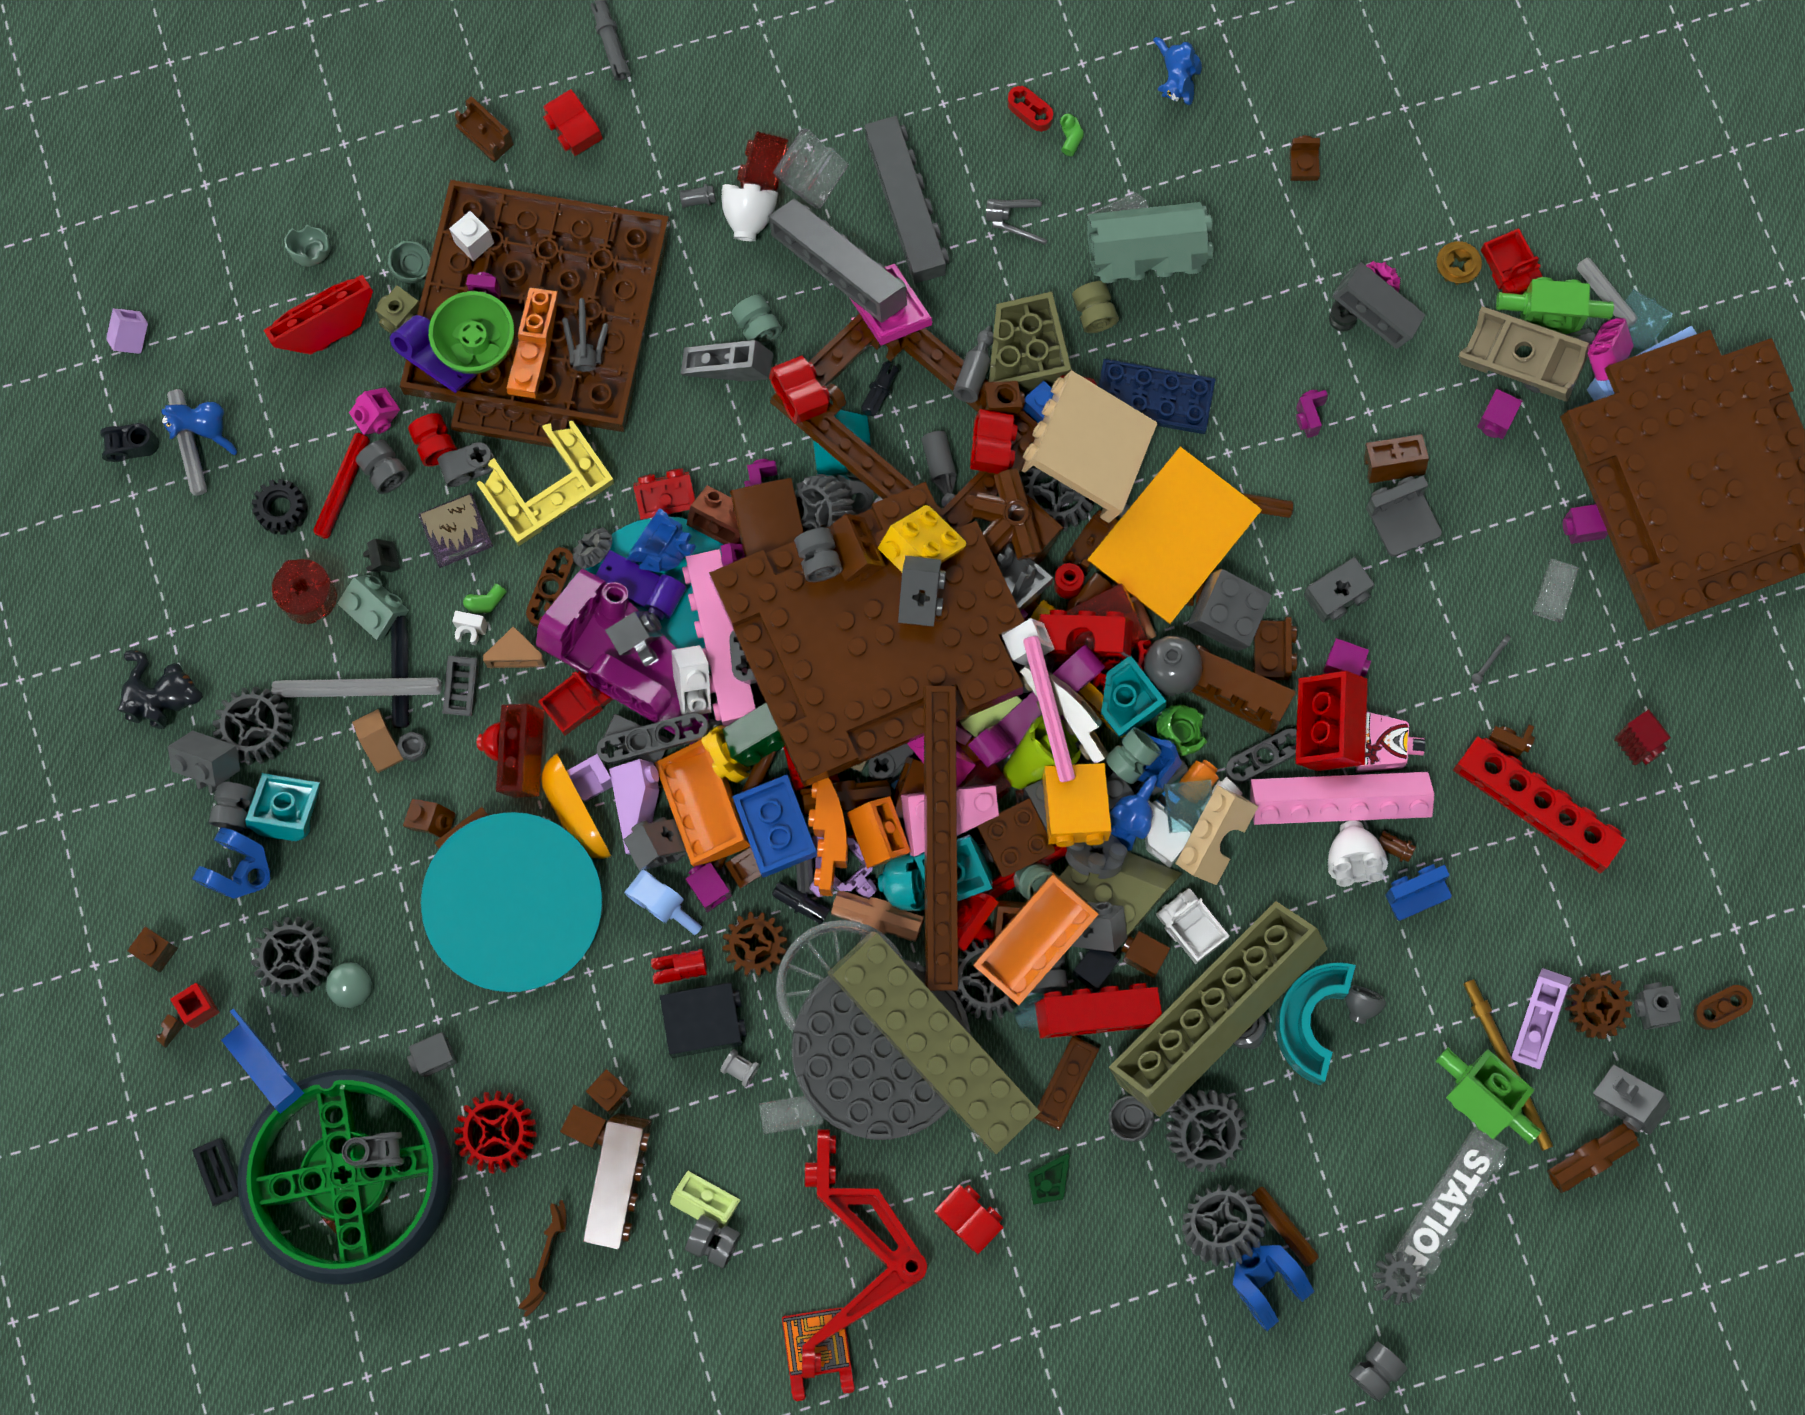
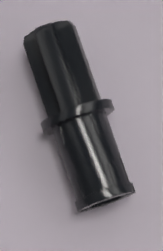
M883 362L875 381L869 384L870 391L861 406V411L865 415L874 417L885 397L890 395L889 389L899 373L897 366L894 365L890 373L887 374L891 363Z
M779 882L772 892L773 897L795 909L794 913L797 914L799 912L820 926L830 911L829 908L808 897L807 892L802 894L783 882Z

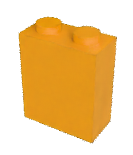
M1105 764L1072 765L1075 779L1068 782H1060L1056 766H1045L1042 780L1048 844L1069 847L1074 845V843L1086 842L1087 845H1100L1104 841H1108L1111 834Z

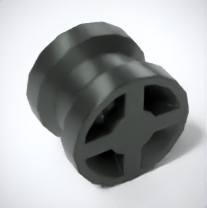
M1336 300L1330 311L1329 323L1337 331L1345 332L1351 330L1356 325L1358 318Z

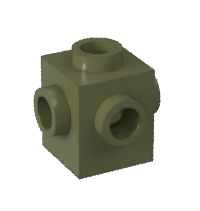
M396 286L389 295L383 296L377 304L375 311L380 319L379 325L392 334L393 331L411 317L417 315L420 305L419 301L399 286Z

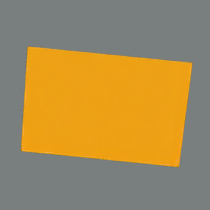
M1180 446L1087 560L1163 620L1171 624L1262 509Z

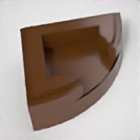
M167 1014L161 1023V1027L164 1030L161 1034L156 1035L157 1042L166 1048L185 1024L171 1014Z

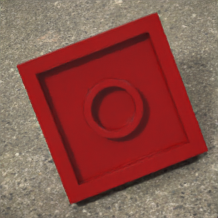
M979 893L957 901L958 949L965 951L973 939L978 941L981 946H983L984 939H988L989 943L993 940L994 931L984 924L999 903L991 895Z

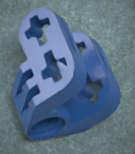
M221 827L214 841L246 856L236 868L232 876L233 881L201 866L198 867L192 880L208 889L235 899L265 888L270 881V872L262 845L234 830ZM255 868L257 878L254 882L249 883L248 874Z
M1281 1245L1260 1246V1248L1251 1247L1252 1257L1244 1254L1242 1255V1264L1236 1261L1233 1286L1253 1317L1265 1331L1272 1328L1279 1320L1269 1302L1258 1288H1261L1275 1276L1276 1271L1281 1274L1289 1289L1301 1302L1314 1293L1301 1267Z

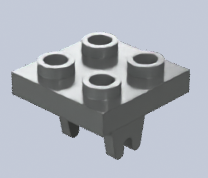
M1009 543L998 556L994 555L996 563L1020 611L1052 584L1053 577L1030 558L1017 560L1013 544Z

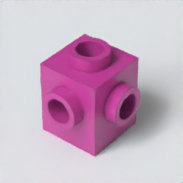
M380 388L364 391L355 400L356 403L349 414L363 435L371 433L381 434L391 427V422L400 411V408L387 389Z

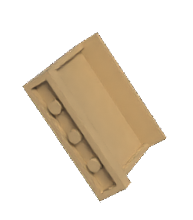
M1071 370L1064 378L1059 377L1052 386L1051 392L1054 393L1053 397L1047 401L1042 410V414L1045 416L1043 421H1040L1033 431L1032 436L1035 437V440L1027 447L1023 455L1026 461L1021 471L1025 473L1032 466H1035L1102 506L1100 518L1110 523L1123 512L1157 422Z

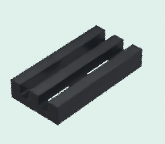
M218 1138L193 1149L192 1151L212 1206L216 1207L223 1202L232 1200L234 1197H239L238 1178L224 1140ZM215 1147L218 1148L233 1191L229 1192L216 1157ZM205 1151L208 1153L223 1194L219 1197L202 1154Z

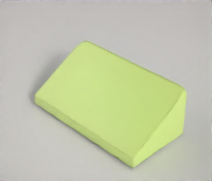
M1019 696L1013 697L960 720V724L973 736L977 737L985 729L998 724L1022 702V699Z
M687 1171L673 1192L670 1204L697 1220L704 1214L718 1221V1227L722 1228L727 1226L740 1199Z

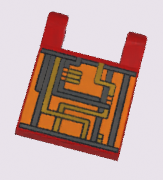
M843 1307L782 1317L791 1391L794 1401H803L806 1398L802 1378V1345L838 1314ZM845 1328L815 1347V1353H821V1372H815V1376L839 1372L841 1389L843 1393L847 1394L854 1392L855 1389Z

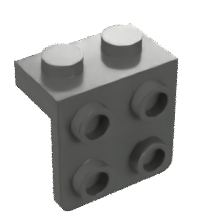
M1413 476L1401 480L1397 487L1389 490L1387 487L1381 488L1371 494L1372 497L1367 504L1366 510L1388 554L1392 557L1434 541L1442 534L1424 497L1428 487L1424 476L1416 479Z

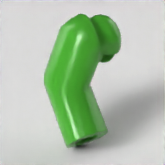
M1068 113L1064 114L1060 119L1062 130L1067 138L1061 151L1065 155L1072 157L1083 139L1084 132L1077 118Z
M495 584L487 595H467L463 600V605L469 612L474 614L490 613L507 591L500 585Z

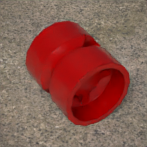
M431 413L414 420L408 426V431L414 444L419 445L417 452L424 466L439 465L437 460L439 456L457 450L451 436L447 434L448 429L441 414Z

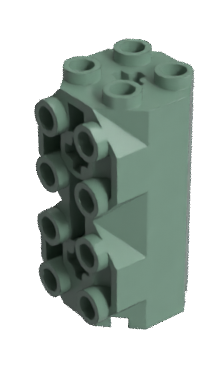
M1201 202L1088 214L1089 254L1094 256V261H1090L1091 269L1094 276H1099L1100 281L1103 283H1113L1120 278L1141 280L1145 278V272L1150 269L1156 270V275L1159 277H1169L1175 272L1197 274L1201 272V266L1206 264L1207 259H1213L1212 242H1208L1207 233L1212 232L1211 215H1207V208L1202 206Z

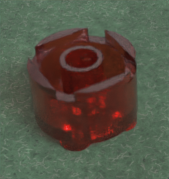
M297 559L286 561L278 570L272 582L273 599L281 610L297 623H315L322 617L328 616L336 604L337 592L332 579L321 565L312 560Z

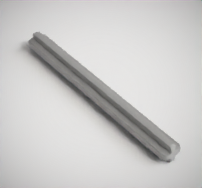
M438 678L281 680L272 683L271 691L272 695L278 694L280 697L438 695L441 693L442 684Z

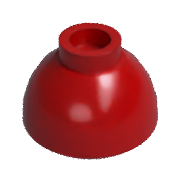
M507 722L494 723L477 737V748L479 751H484L486 756L494 761L507 762L515 751V734Z

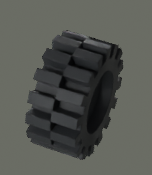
M278 479V483L270 480L268 487L262 484L260 486L262 491L258 492L256 490L254 493L256 500L252 499L254 507L252 511L260 525L266 531L270 530L272 534L276 535L277 532H280L281 535H286V530H290L292 533L296 531L294 529L296 525L301 527L303 525L301 519H306L307 517L305 510H308V505L298 487L294 486L290 481L285 483L283 479ZM277 498H286L290 501L289 511L280 517L270 514V504Z

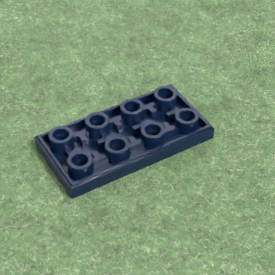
M1103 359L1098 387L1156 421L1157 426L1199 434L1206 433L1215 378Z

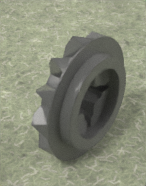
M603 527L599 529L593 528L589 534L584 533V537L577 541L578 546L573 549L574 562L583 569L593 567L601 562L611 548V533Z

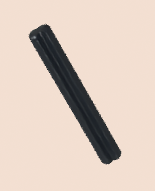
M398 616L391 626L392 678H408V619L406 616ZM392 695V725L394 728H407L409 726V695Z

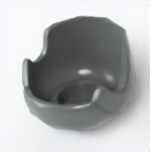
M1131 1095L1117 1100L1108 1114L1111 1132L1123 1141L1137 1142L1150 1134L1154 1126V1113Z

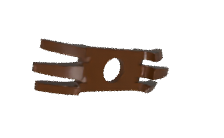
M560 1200L559 1206L553 1203L550 1205L552 1223L544 1231L548 1238L535 1278H529L530 1293L518 1307L519 1309L527 1310L524 1317L532 1314L547 1294L542 1288V1281L556 1237L559 1233L566 1232L567 1214L563 1200Z

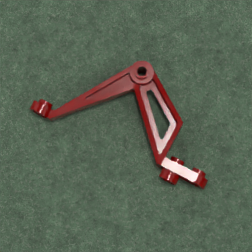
M818 1129L817 1163L805 1162V1187H817V1199L887 1269L802 1345V1378H815V1372H821V1353H815L816 1346L912 1286L920 1283L927 1271L925 1258L921 1255L879 1189L829 1188V1184H835L836 1166H830V1154H836V1135H830V1129ZM848 1205H871L897 1243L898 1249L892 1251L848 1208ZM914 1264L917 1270L913 1273L908 1272L906 1266Z

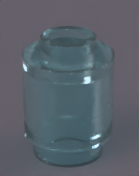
M1044 994L1017 1005L1018 1011L1014 1013L1020 1029L1026 1028L1028 1033L1039 1029L1035 1003L1043 999Z

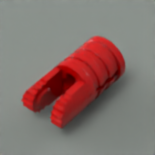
M703 949L651 959V967L653 969H666L654 973L653 983L657 985L708 975Z

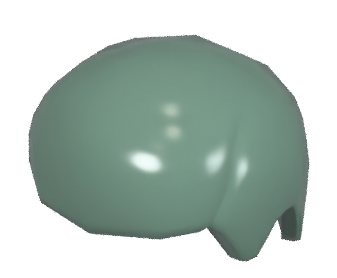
M305 225L304 229L300 231L292 228L284 239L287 253L296 264L304 267L314 266L323 262L331 250L328 235L322 229Z
M402 241L390 249L388 266L392 275L400 282L416 283L427 276L431 257L428 250L420 243Z
M344 962L334 967L327 976V995L339 1007L354 1008L363 1004L369 997L372 989L371 978L361 965Z

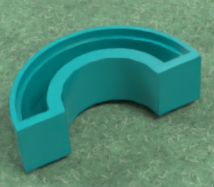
M1329 963L1307 971L1291 985L1279 1004L1275 1029L1282 1055L1294 1071L1314 1084L1322 1085L1325 1082L1333 1052L1322 1047L1314 1038L1310 1027L1311 1013L1314 1007L1321 1001L1331 998L1344 999L1348 995L1356 965Z

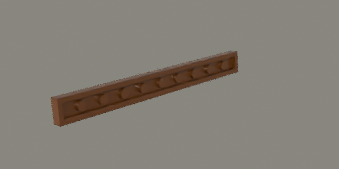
M923 686L926 987L930 991L958 990L956 686Z

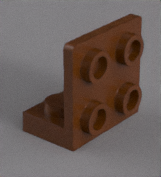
M1030 798L973 828L977 837L982 836L1002 877L1021 870L1055 852L1053 844H1048V834Z

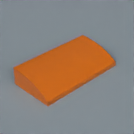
M702 739L655 762L692 866L709 863L750 847L732 797L734 795L726 776L719 778L712 767L714 761L710 752L703 746Z
M1052 873L977 958L973 966L1015 1003L1020 1005L1099 914L1056 874Z

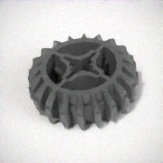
M1031 467L1027 471L1028 476L1021 477L1025 493L1033 498L1037 504L1038 502L1035 498H1039V501L1047 502L1051 511L1044 509L1042 506L1040 507L1063 527L1062 530L1064 532L1068 529V523L1076 528L1079 523L1078 519L1085 521L1087 519L1086 511L1090 512L1093 509L1092 500L1055 478L1049 483H1041V486H1036L1042 479L1050 476L1038 468ZM1058 483L1060 497H1058V502L1055 504L1054 490H1056V484ZM1073 501L1078 502L1071 509L1060 512V508L1063 505L1073 504Z
M816 474V476H809L804 478V481L801 483H797V490L794 493L803 533L816 528L829 527L844 514H856V512L852 511V505L855 501L849 499L851 491L845 489V482L838 481L837 477Z
M254 686L250 694L247 688L242 687V696L231 692L233 700L230 703L227 700H222V704L226 708L224 710H215V713L221 719L212 721L213 726L219 728L213 732V736L216 739L236 745L239 763L245 759L247 765H252L256 758L259 764H263L265 755L271 760L275 759L273 753L275 749L279 752H284V748L280 743L282 741L290 742V738L284 733L293 731V726L287 723L292 720V715L286 712L289 708L285 702L280 703L281 697L278 694L272 696V692L269 689H265L261 693L260 689ZM252 706L247 713L239 714L242 710ZM267 708H270L274 715L273 728L265 724ZM233 723L240 728V741L238 744L234 742L232 737ZM257 723L261 728H259V727H256V728H255V727H251V728L249 729L245 724L255 725V724ZM259 738H267L262 743L254 746V743Z
M285 917L283 926L277 920L273 921L274 930L271 931L265 927L263 928V932L267 935L265 939L261 937L255 939L261 947L251 949L253 954L259 956V958L251 960V965L259 967L254 972V975L257 978L263 977L260 984L263 987L270 985L269 991L273 994L280 990L281 996L288 997L291 991L293 996L299 997L301 988L306 993H311L309 984L313 983L318 987L321 986V982L317 977L320 974L327 977L329 973L323 969V966H331L333 963L330 959L325 958V956L333 953L332 948L324 947L330 942V939L327 936L321 937L324 930L321 927L314 928V922L311 920L304 924L301 917H296L294 923H292L291 918ZM294 934L305 936L302 940L298 939L292 944H286L282 940L284 937ZM313 945L314 958L309 967L306 963V955L311 951L310 947ZM275 947L278 951V958L273 963L274 967L271 969L270 956ZM284 948L294 953V956L296 957V960L300 963V966L295 962L290 961L288 953L284 950ZM291 970H298L303 974L298 978L290 980L278 978L283 973L286 975Z
M984 939L983 948L979 949L978 943L973 941V952H970L968 948L965 951L961 950L965 958L963 959L958 956V990L953 991L956 995L960 994L958 999L961 1004L967 1003L964 1008L966 1015L974 1008L976 1009L975 1019L980 1018L981 1011H986V1019L990 1021L992 1020V1011H996L997 1016L1001 1019L1004 1017L1003 1007L1010 1013L1014 1011V1007L1010 1003L1012 999L1007 995L1001 1000L993 1002V991L997 986L991 982L988 994L987 986H984V982L981 983L979 979L984 978L980 971L970 973V976H963L967 966L976 960L989 946V940ZM964 985L979 988L983 993L984 1002L972 998L965 990Z
M1210 1089L1206 1095L1203 1090H1198L1197 1098L1187 1094L1186 1099L1188 1102L1186 1104L1177 1101V1106L1180 1108L1178 1112L1169 1111L1170 1116L1174 1118V1121L1166 1123V1127L1171 1130V1132L1165 1135L1166 1139L1172 1142L1169 1146L1170 1151L1177 1153L1175 1158L1180 1163L1185 1161V1166L1189 1169H1193L1196 1166L1199 1172H1204L1206 1166L1211 1172H1215L1217 1163L1223 1168H1227L1226 1159L1229 1157L1234 1161L1237 1157L1233 1152L1236 1149L1239 1151L1244 1150L1239 1140L1248 1139L1247 1134L1241 1131L1248 1127L1247 1122L1241 1119L1244 1116V1112L1240 1108L1236 1109L1238 1103L1233 1099L1228 1100V1096L1223 1092L1217 1095L1215 1090ZM1216 1109L1215 1112L1211 1111L1203 1117L1197 1115L1204 1110ZM1227 1121V1131L1224 1139H1222L1221 1133ZM1191 1122L1192 1130L1190 1134L1187 1136L1188 1140L1186 1141V1130L1188 1124ZM1201 1123L1205 1127H1208L1210 1129L1209 1132L1214 1136V1138H1211L1208 1134L1203 1133V1129L1200 1127L1199 1124ZM1209 1145L1216 1146L1214 1149L1206 1152H1197L1198 1149L1202 1151Z
M1218 1184L1217 1191L1213 1193L1210 1189L1206 1188V1196L1201 1197L1196 1194L1195 1200L1197 1204L1188 1203L1189 1213L1183 1214L1185 1224L1182 1225V1231L1186 1235L1184 1240L1187 1246L1191 1247L1192 1253L1195 1256L1200 1255L1204 1263L1211 1260L1213 1265L1217 1267L1221 1260H1224L1225 1265L1230 1267L1231 1260L1236 1259L1238 1263L1242 1264V1255L1246 1254L1252 1257L1251 1247L1260 1248L1261 1243L1258 1238L1265 1237L1263 1227L1266 1221L1264 1216H1262L1263 1210L1257 1204L1255 1197L1252 1195L1247 1196L1243 1188L1236 1192L1235 1187L1230 1185L1224 1191L1223 1187ZM1234 1209L1244 1213L1247 1216V1221H1241L1240 1217H1235ZM1201 1230H1206L1208 1234H1212L1214 1242L1203 1238Z

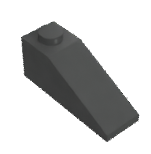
M756 340L685 347L681 374L690 377L745 382L767 380L771 371L773 352Z

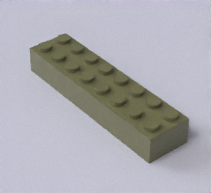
M1275 901L1109 1066L1120 1087L1157 1116L1161 1117L1327 950L1318 929Z
M871 931L827 972L989 1151L997 1154L1040 1113L877 932Z

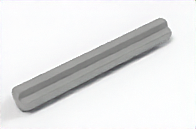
M176 389L168 392L169 405H187L182 390ZM186 430L177 434L190 492L194 496L205 494L207 487L194 433Z

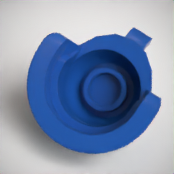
M658 509L632 547L626 560L641 562L638 567L639 569L654 572L668 571L677 567L685 555H692L696 546L695 544L688 543L691 535L682 531V524L672 518L669 519L666 512Z

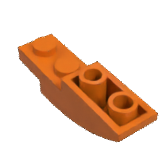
M529 288L518 331L519 342L507 384V394L530 398H536L539 384L540 381H543L555 323L558 291Z
M828 777L812 784V798H816L815 809H810L808 826L813 827L816 837H824V839L818 840L817 857H822L821 868L815 869L814 886H819L820 896L832 897L835 868L848 867V840L839 798Z

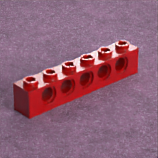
M1477 736L1453 771L1601 874L1607 869L1626 842V839L1621 836L1620 830L1610 824L1605 825L1596 819L1597 815L1590 809L1577 806L1566 792L1559 789L1556 791L1547 785V780L1543 776L1535 772L1530 773L1522 767L1523 764L1514 756H1506L1497 750L1498 746L1487 738L1481 739ZM1491 762L1495 764L1498 773H1489L1485 769V763ZM1509 780H1518L1522 784V791L1513 790L1510 787ZM1534 797L1544 798L1547 808L1542 809L1536 806ZM1559 814L1568 815L1571 818L1572 825H1563L1559 820ZM1584 831L1592 832L1596 836V843L1593 844L1586 841Z

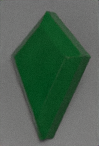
M1068 1153L1028 1174L1033 1205L1064 1199L1070 1157Z

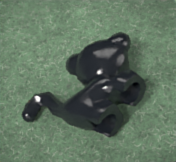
M129 650L124 653L126 661H137V665L131 671L129 679L122 686L121 701L117 709L125 713L126 720L140 723L144 717L150 719V726L165 729L168 719L162 712L164 709L180 711L188 705L197 704L203 698L202 693L195 687L194 682L183 672L181 666L177 663L168 665L164 669V674L155 683L154 688H148L140 680L149 666L146 654L137 650Z

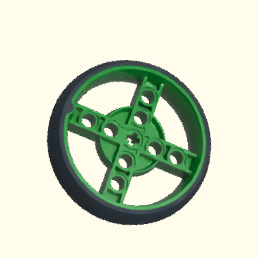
M341 1069L310 1076L297 1082V1085L304 1092L301 1097L281 1114L269 1103L252 1126L245 1140L238 1167V1195L241 1210L249 1230L260 1247L270 1258L291 1273L307 1280L332 1285H348L373 1280L392 1272L413 1258L425 1246L439 1226L448 1204L452 1185V1161L448 1141L437 1116L429 1105L411 1088L396 1079L377 1072L360 1069ZM350 1092L364 1093L381 1098L397 1107L411 1120L421 1136L423 1145L400 1149V1158L405 1156L412 1158V1166L408 1171L401 1172L399 1166L382 1167L381 1174L376 1178H371L369 1175L370 1167L355 1168L346 1163L342 1153L337 1154L335 1152V1143L341 1138H345L348 1141L351 1138L369 1136L355 1131ZM317 1100L323 1137L308 1150L303 1159L301 1169L264 1176L269 1151L280 1130L298 1111ZM341 1108L343 1111L342 1119L338 1123H332L330 1120L332 1111ZM363 1145L355 1146L351 1151V1159L353 1161H359L365 1155V1147ZM344 1169L352 1173V1177L347 1178L348 1183L339 1179L340 1175L344 1174ZM319 1174L322 1179L321 1185L317 1189L311 1190L309 1180L313 1175ZM427 1176L423 1201L411 1224L394 1242L374 1254L368 1215L383 1201L390 1183ZM289 1180L291 1190L287 1195L281 1196L279 1186L283 1181ZM354 1198L356 1209L353 1213L346 1214L343 1210V1205L346 1200ZM306 1200L308 1205L318 1215L335 1221L341 1261L318 1258L295 1247L281 1234L270 1215L268 1207ZM358 1228L361 1238L357 1244L350 1245L348 1234L351 1230Z

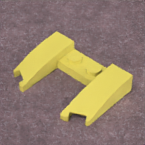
M569 421L570 429L552 431L551 423L542 426L571 473L526 503L494 458L488 463V466L493 471L485 484L481 481L477 482L478 487L518 546L540 533L543 527L587 498H593L614 484L613 478L573 421Z

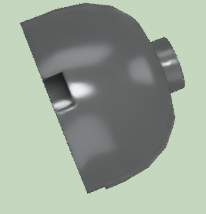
M1165 636L1156 640L1149 647L1144 659V673L1161 694L1166 696H1175V694L1183 692L1185 694L1190 692L1200 681L1202 676V657L1197 647L1188 639L1180 636Z

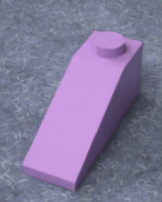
M638 759L609 769L623 839L632 833L631 828L642 821H647L649 824L653 821L659 794V773L653 762ZM624 843L626 854H630L627 846Z
M1542 968L1511 1057L1512 1060L1541 1069L1572 978Z

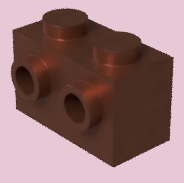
M707 485L691 504L686 525L724 545L728 543L742 544L732 498Z

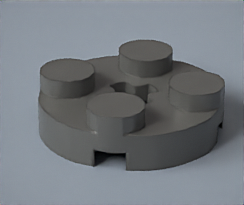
M1110 834L1108 841H1104L1100 845H1087L1086 842H1080L1066 847V859L1072 868L1086 876L1089 875V872L1099 874V879H1107L1117 875L1121 871L1127 854V848L1112 834Z

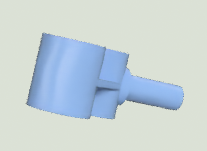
M645 870L640 871L624 892L632 901L642 908H646L664 923L674 918L693 935H696L702 928L699 923L681 910L680 904L684 899Z

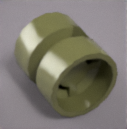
M1102 281L1087 283L1072 293L1077 311L1082 312L1080 320L1084 332L1098 333L1105 331L1119 321L1114 304L1109 303L1111 295L1107 283Z

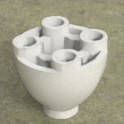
M729 184L722 186V208L730 227L734 231V239L756 241V235L769 223V215L775 211L778 192L771 190L760 191L761 186L755 184H744L743 189Z
M1347 821L1340 826V833L1332 842L1329 851L1328 872L1331 877L1336 879L1337 885L1342 887L1350 886L1354 882H1377L1382 880L1388 861L1380 842L1373 834L1364 829L1361 822Z

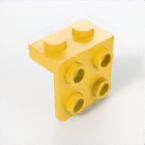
M925 505L892 524L878 549L902 572L905 555L941 559L942 563L962 551L966 546V541L930 506Z

